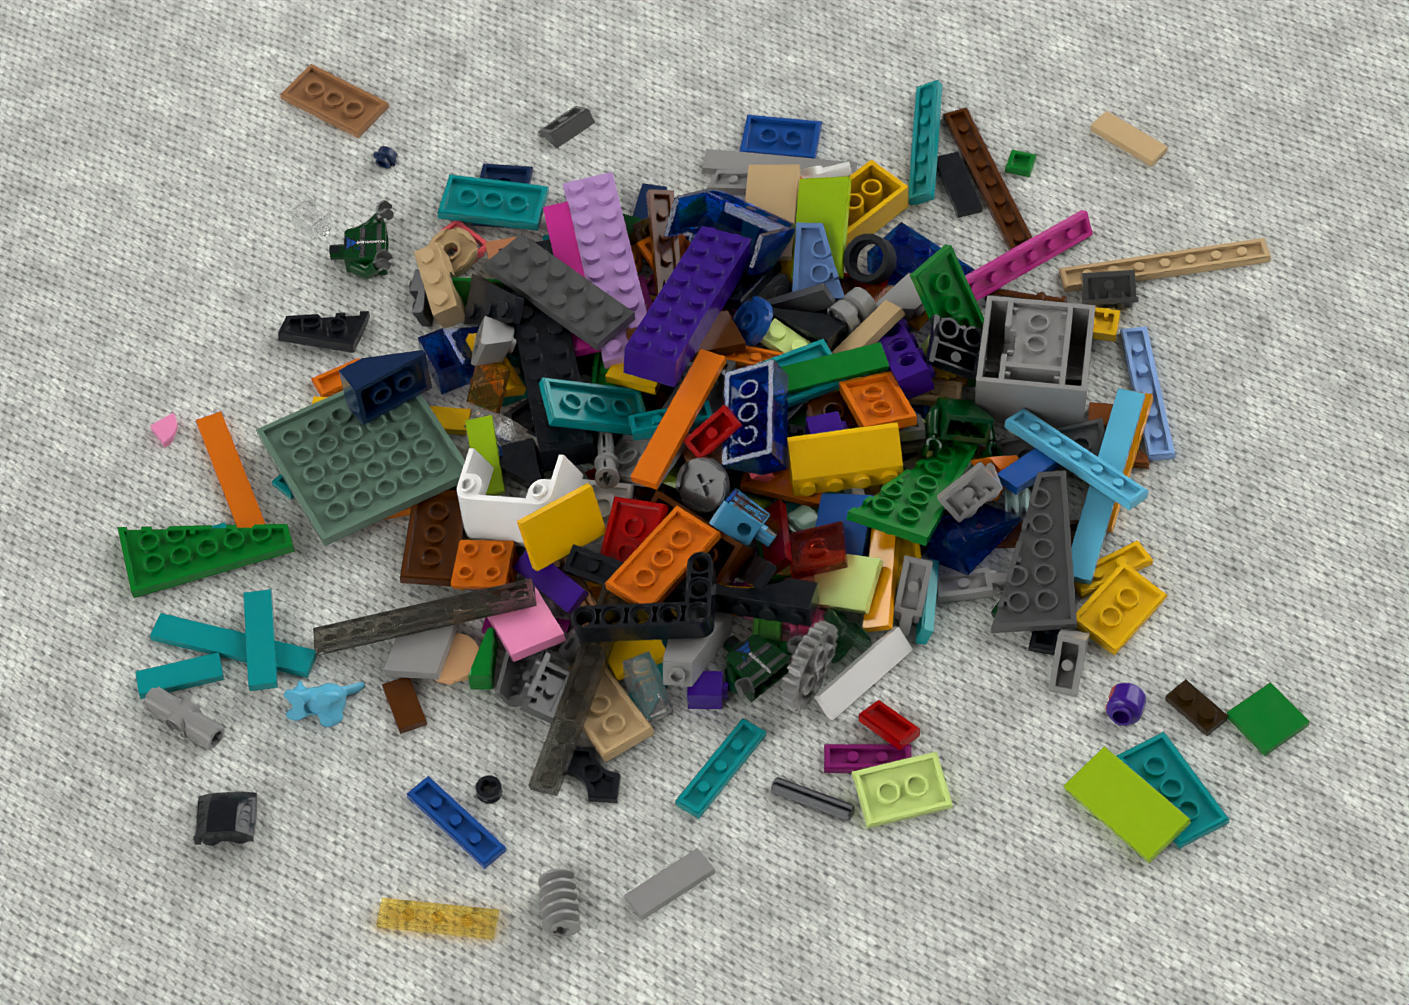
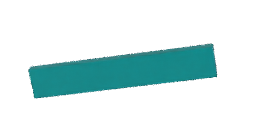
M939 79L916 87L908 202L910 205H918L935 199L943 86Z
M160 613L150 634L152 641L206 654L219 652L220 657L247 663L246 635L243 632ZM275 640L277 671L308 678L318 655L317 650Z

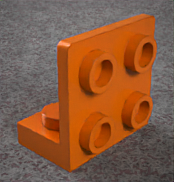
M460 540L451 579V587L453 589L493 590V594H496L498 599L513 594L517 571L513 566L520 559L514 541Z

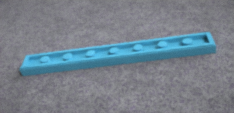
M1118 388L1098 457L1121 473H1124L1144 404L1145 394ZM1092 485L1089 486L1071 547L1074 581L1088 585L1092 583L1115 504L1114 500Z

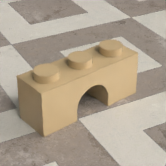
M438 242L415 251L416 262L435 319L443 328L464 321L465 307L461 296L456 291L451 280L455 275L448 254Z

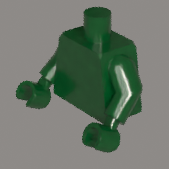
M939 397L935 405L930 407L925 421V432L928 439L921 449L923 456H926L929 449L934 452V458L937 456L942 447L941 442L936 439L937 437L942 440L986 444L987 448L981 453V458L1001 456L1002 450L998 445L994 444L996 441L993 426L994 418L974 402Z

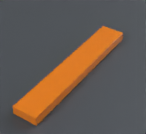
M700 349L632 472V482L658 489L725 366V356Z
M222 412L196 419L198 429L235 524L238 528H252L255 524H265Z

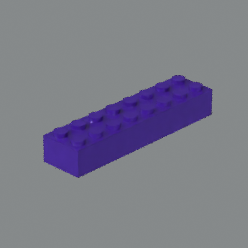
M702 226L626 344L623 373L672 387L676 386L749 266L750 238L716 230L712 227Z

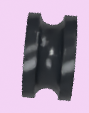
M486 775L481 777L476 783L477 797L481 802L492 804L501 798L503 790L501 782L497 777ZM484 787L494 788V792L490 794L488 791H484Z

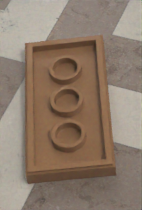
M310 64L280 94L282 100L358 139L389 108L388 102L313 64Z

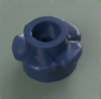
M381 146L378 151L373 153V157L376 159L375 162L379 167L388 169L390 165L396 166L398 155L392 148Z

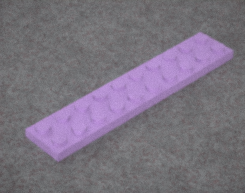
M613 172L563 183L585 278L635 312V320L600 349L605 369L610 368L614 364L624 363V349L628 343L626 329L638 327L647 313Z

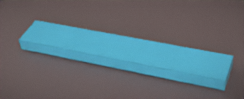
M1023 408L1005 420L1006 429L1130 511L1148 498L1149 490Z

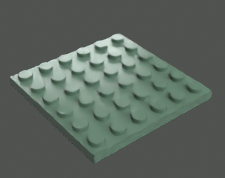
M341 391L256 429L258 438L324 546L457 486L465 463L464 458L422 394L362 425L347 406L344 391Z

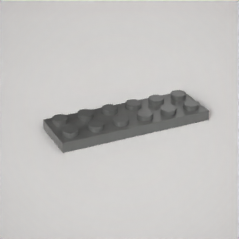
M522 233L484 263L485 271L597 351L635 320V312Z

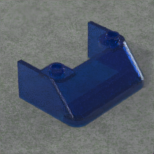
M704 189L675 196L664 236L671 237L682 234L686 236V240L692 242L700 228L705 226L750 238L751 252L747 259L749 264L747 274L755 275L766 273V271L773 269L794 237L796 225L721 190Z

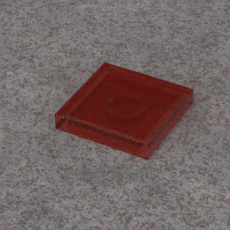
M842 521L789 533L792 553L790 567L793 579L848 567L845 527Z

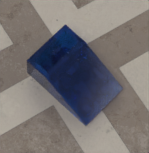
M479 327L441 328L418 337L419 348L426 354L429 372L441 395L480 380L485 375V372H482V368L480 369L481 365L475 366L471 364L473 352L466 342L468 334L477 333Z

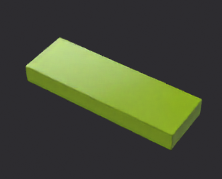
M488 415L466 420L470 448H474L494 467L486 495L497 496L506 494L493 416Z

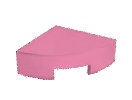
M174 413L150 425L162 445L167 447L174 440L178 423Z

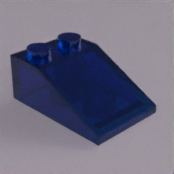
M983 504L972 517L965 518L960 523L951 514L942 516L926 546H922L929 559L938 560L942 566L969 575L1010 534L1022 519L1020 516Z

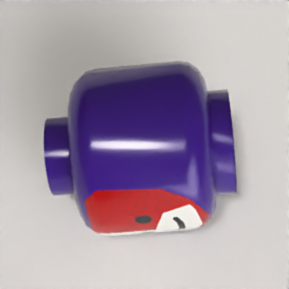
M1126 682L1118 683L1111 688L1105 705L1106 714L1118 725L1135 724L1142 716L1146 704V695L1137 685Z

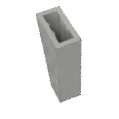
M715 612V627L713 632L707 637L668 639L663 658V685L693 686L726 639L731 635L732 614ZM699 618V619H697V620H695V621H701V620H703L704 618Z

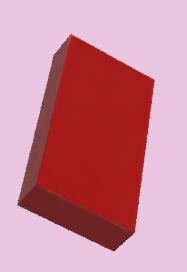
M877 700L858 714V721L898 750H902L920 736L919 727L880 700Z

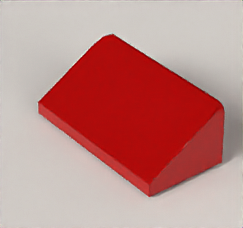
M723 405L687 436L683 442L696 458L707 457L742 427V424L728 406Z

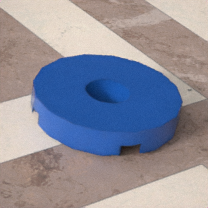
M757 296L753 297L754 300L751 302L748 300L744 302L733 317V321L745 340L746 345L752 347L757 345L766 335L773 317L771 304Z

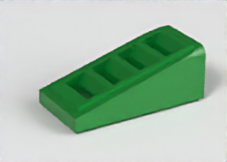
M494 628L487 629L468 674L470 689L492 690L494 688L498 647Z

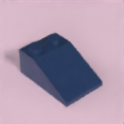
M423 350L361 358L339 370L346 404L362 425L432 389L426 354Z

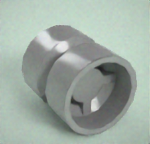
M855 287L843 296L842 300L837 301L828 308L826 313L828 316L846 324L845 336L848 337L877 309V306L867 291L860 287Z

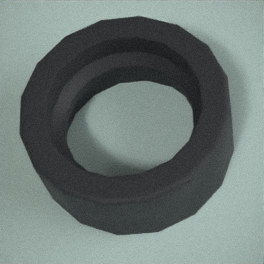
M862 234L855 237L847 245L843 263L846 272L852 279L865 285H878L885 282L893 274L897 256L894 247L888 240L875 234ZM875 244L882 250L883 260L880 268L875 273L865 275L858 269V256L865 246Z

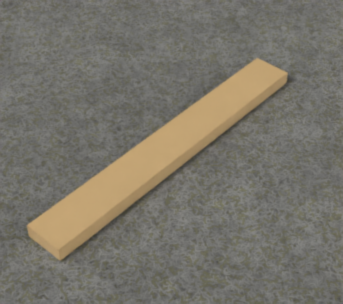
M1265 238L1059 268V276L1064 293L1082 290L1081 273L1135 270V282L1266 263L1271 261V256Z

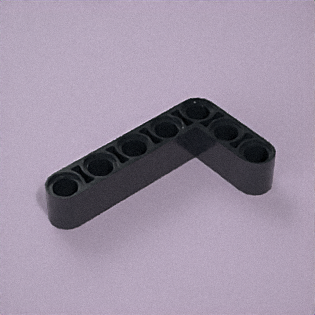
M697 552L689 557L687 562L685 602L578 607L571 615V622L577 637L583 642L691 639L709 636L715 627L717 576L713 560L706 552ZM699 618H704V619L701 620V621H695V620H697V619H699ZM671 619H676V620L673 621V622H670V623L667 622V621H669V620H671ZM647 620L645 623L639 624V622ZM615 621H619L618 623H616V624H614V625H610L611 623H613V622H615Z

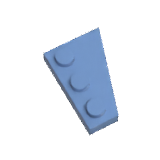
M796 223L792 292L824 283L836 299L835 302L842 300L844 293L823 223Z

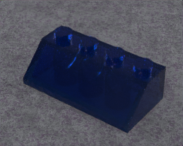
M774 359L725 372L724 405L732 410L742 424V427L723 442L722 466L726 469L758 475L787 469V373Z

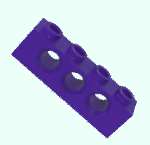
M905 319L899 320L878 342H881L889 363L888 372L891 371L907 400L935 389L931 378L936 376L932 365L926 363L924 351L921 347L919 348L916 337L910 332L907 321Z

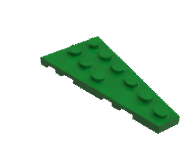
M947 440L942 444L935 458L933 457V452L926 460L922 458L916 462V466L912 470L906 469L881 487L880 492L874 497L868 496L863 500L861 506L851 508L847 513L846 520L926 546L946 511V508L938 501L937 495L967 472L971 465V460L977 454L978 445L971 442Z
M255 524L252 528H238L237 525H226V528H213L212 525H195L152 529V526H142L141 530H128L127 527H117L130 589L134 598L295 552L288 524Z

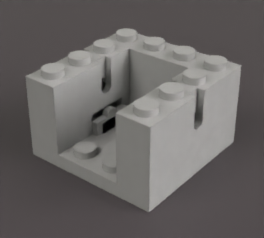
M987 295L976 376L975 404L993 417L994 422L1005 423L1006 419L1023 408L1053 428L1084 422L1096 305Z

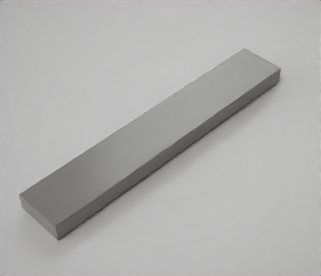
M706 149L702 173L715 174L717 170H748L749 165L800 164L801 170L813 166L828 167L845 163V161ZM849 162L853 174L857 171V163Z

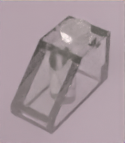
M648 651L623 661L624 681L647 721L652 723L674 714L665 685H663L661 673L650 652Z

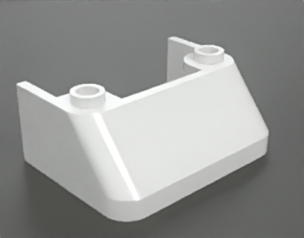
M469 448L457 485V495L465 534L471 540L514 541L515 546L525 547L517 520L579 488L583 474L564 455H559L552 479L535 481L530 486L526 498L486 495L494 467L474 448Z

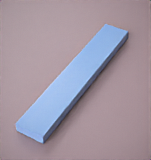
M1147 326L1120 329L1132 391L1153 394V403L1142 435L1146 455L1149 461L1175 459V451Z

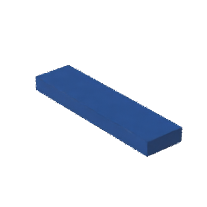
M429 776L407 793L409 800L484 869L507 851L506 847Z

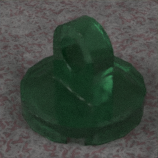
M829 607L822 615L827 623L836 626V629H838L837 635L839 637L836 640L838 645L835 648V656L830 663L839 662L853 646L865 652L872 645L869 635L857 623L848 622L846 614L837 608Z

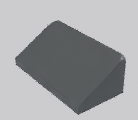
M574 106L544 126L538 133L554 147L559 148L593 125L595 121L588 108Z

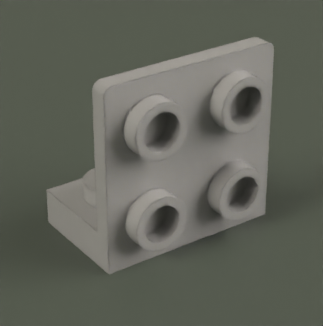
M980 461L940 492L937 498L960 523L963 519L972 517L985 502L995 499L1003 487L995 466L991 462L984 466Z

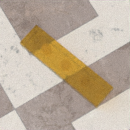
M382 898L376 925L377 928L495 940L500 912L499 909Z

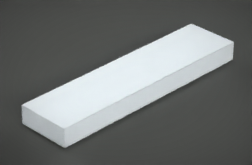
M893 627L814 696L829 719L834 720L913 650L900 628Z

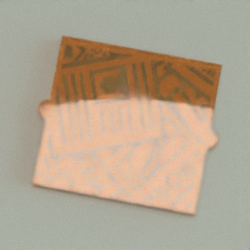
M494 364L475 366L473 377L470 378L471 385L466 402L500 414L504 395L507 394L506 387L511 371Z

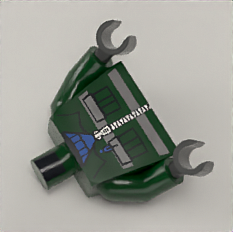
M386 200L380 201L376 206L377 213L361 225L344 231V244L329 246L330 260H344L348 273H352L365 280L370 279L374 275H388V269L391 266L389 260L393 256L388 252L389 236L384 218L391 220L394 217V212L390 210L392 205Z
M754 634L742 642L735 635L728 637L723 644V648L729 652L725 657L726 668L724 670L725 681L728 682V691L738 694L740 699H744L746 695L753 702L788 674L789 669L787 668L791 664V655L795 654L798 644H800L803 638L801 636H794L789 641H779L762 638L758 634Z

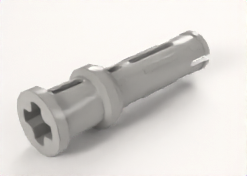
M596 431L598 456L594 460V468L596 469L595 482L601 488L610 489L619 482V472L617 471L619 460L614 455V433Z

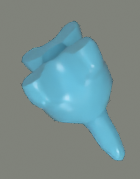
M298 681L296 687L287 689L284 692V697L293 706L286 712V717L296 721L310 715H317L321 725L325 727L335 726L343 719L346 697L358 693L365 687V683L358 682L342 687L334 683H325L317 687L306 688L303 686L302 681Z

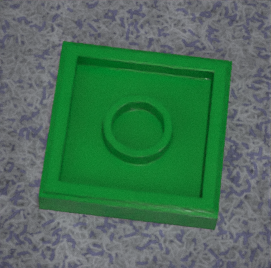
M1271 682L1226 713L1228 720L1264 756L1307 728L1310 723Z

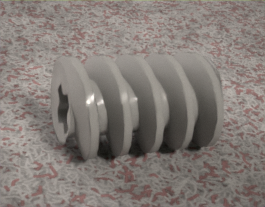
M551 869L544 872L538 879L539 895L541 898L540 906L542 909L541 916L543 919L542 927L546 933L553 936H570L581 930L580 924L577 922L579 920V913L576 912L578 910V903L575 901L577 899V892L574 891L576 882L572 880L575 874L567 869Z

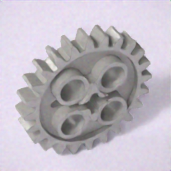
M820 620L819 623H815L813 628L810 627L808 636L804 635L803 640L798 644L797 650L792 656V664L787 668L789 672L784 677L785 683L782 686L784 691L781 695L784 706L800 712L801 709H805L806 704H810L812 696H815L821 688L824 678L827 677V670L832 665L830 662L835 656V648L838 645L836 640L839 635H837L838 629H836V626Z

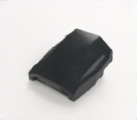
M938 315L932 316L930 319L932 326L926 363L949 373L975 380L982 331L974 326L966 328L964 325H958L952 318H940Z
M237 791L210 793L199 796L195 836H193L195 845H200L201 841L208 846L217 845L221 841H229L236 844L254 841L257 793Z

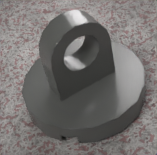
M700 457L686 462L680 468L676 478V489L682 498L680 500L687 508L694 512L706 513L718 509L727 498L730 482L727 472L720 463L712 458Z

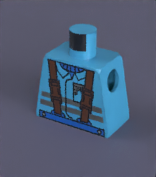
M737 488L722 502L709 524L745 546H749L755 538L769 547L778 534L765 525L770 516L769 513Z

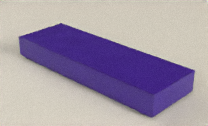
M527 550L513 566L517 572L570 615L589 594V592L553 563L539 571L534 570Z

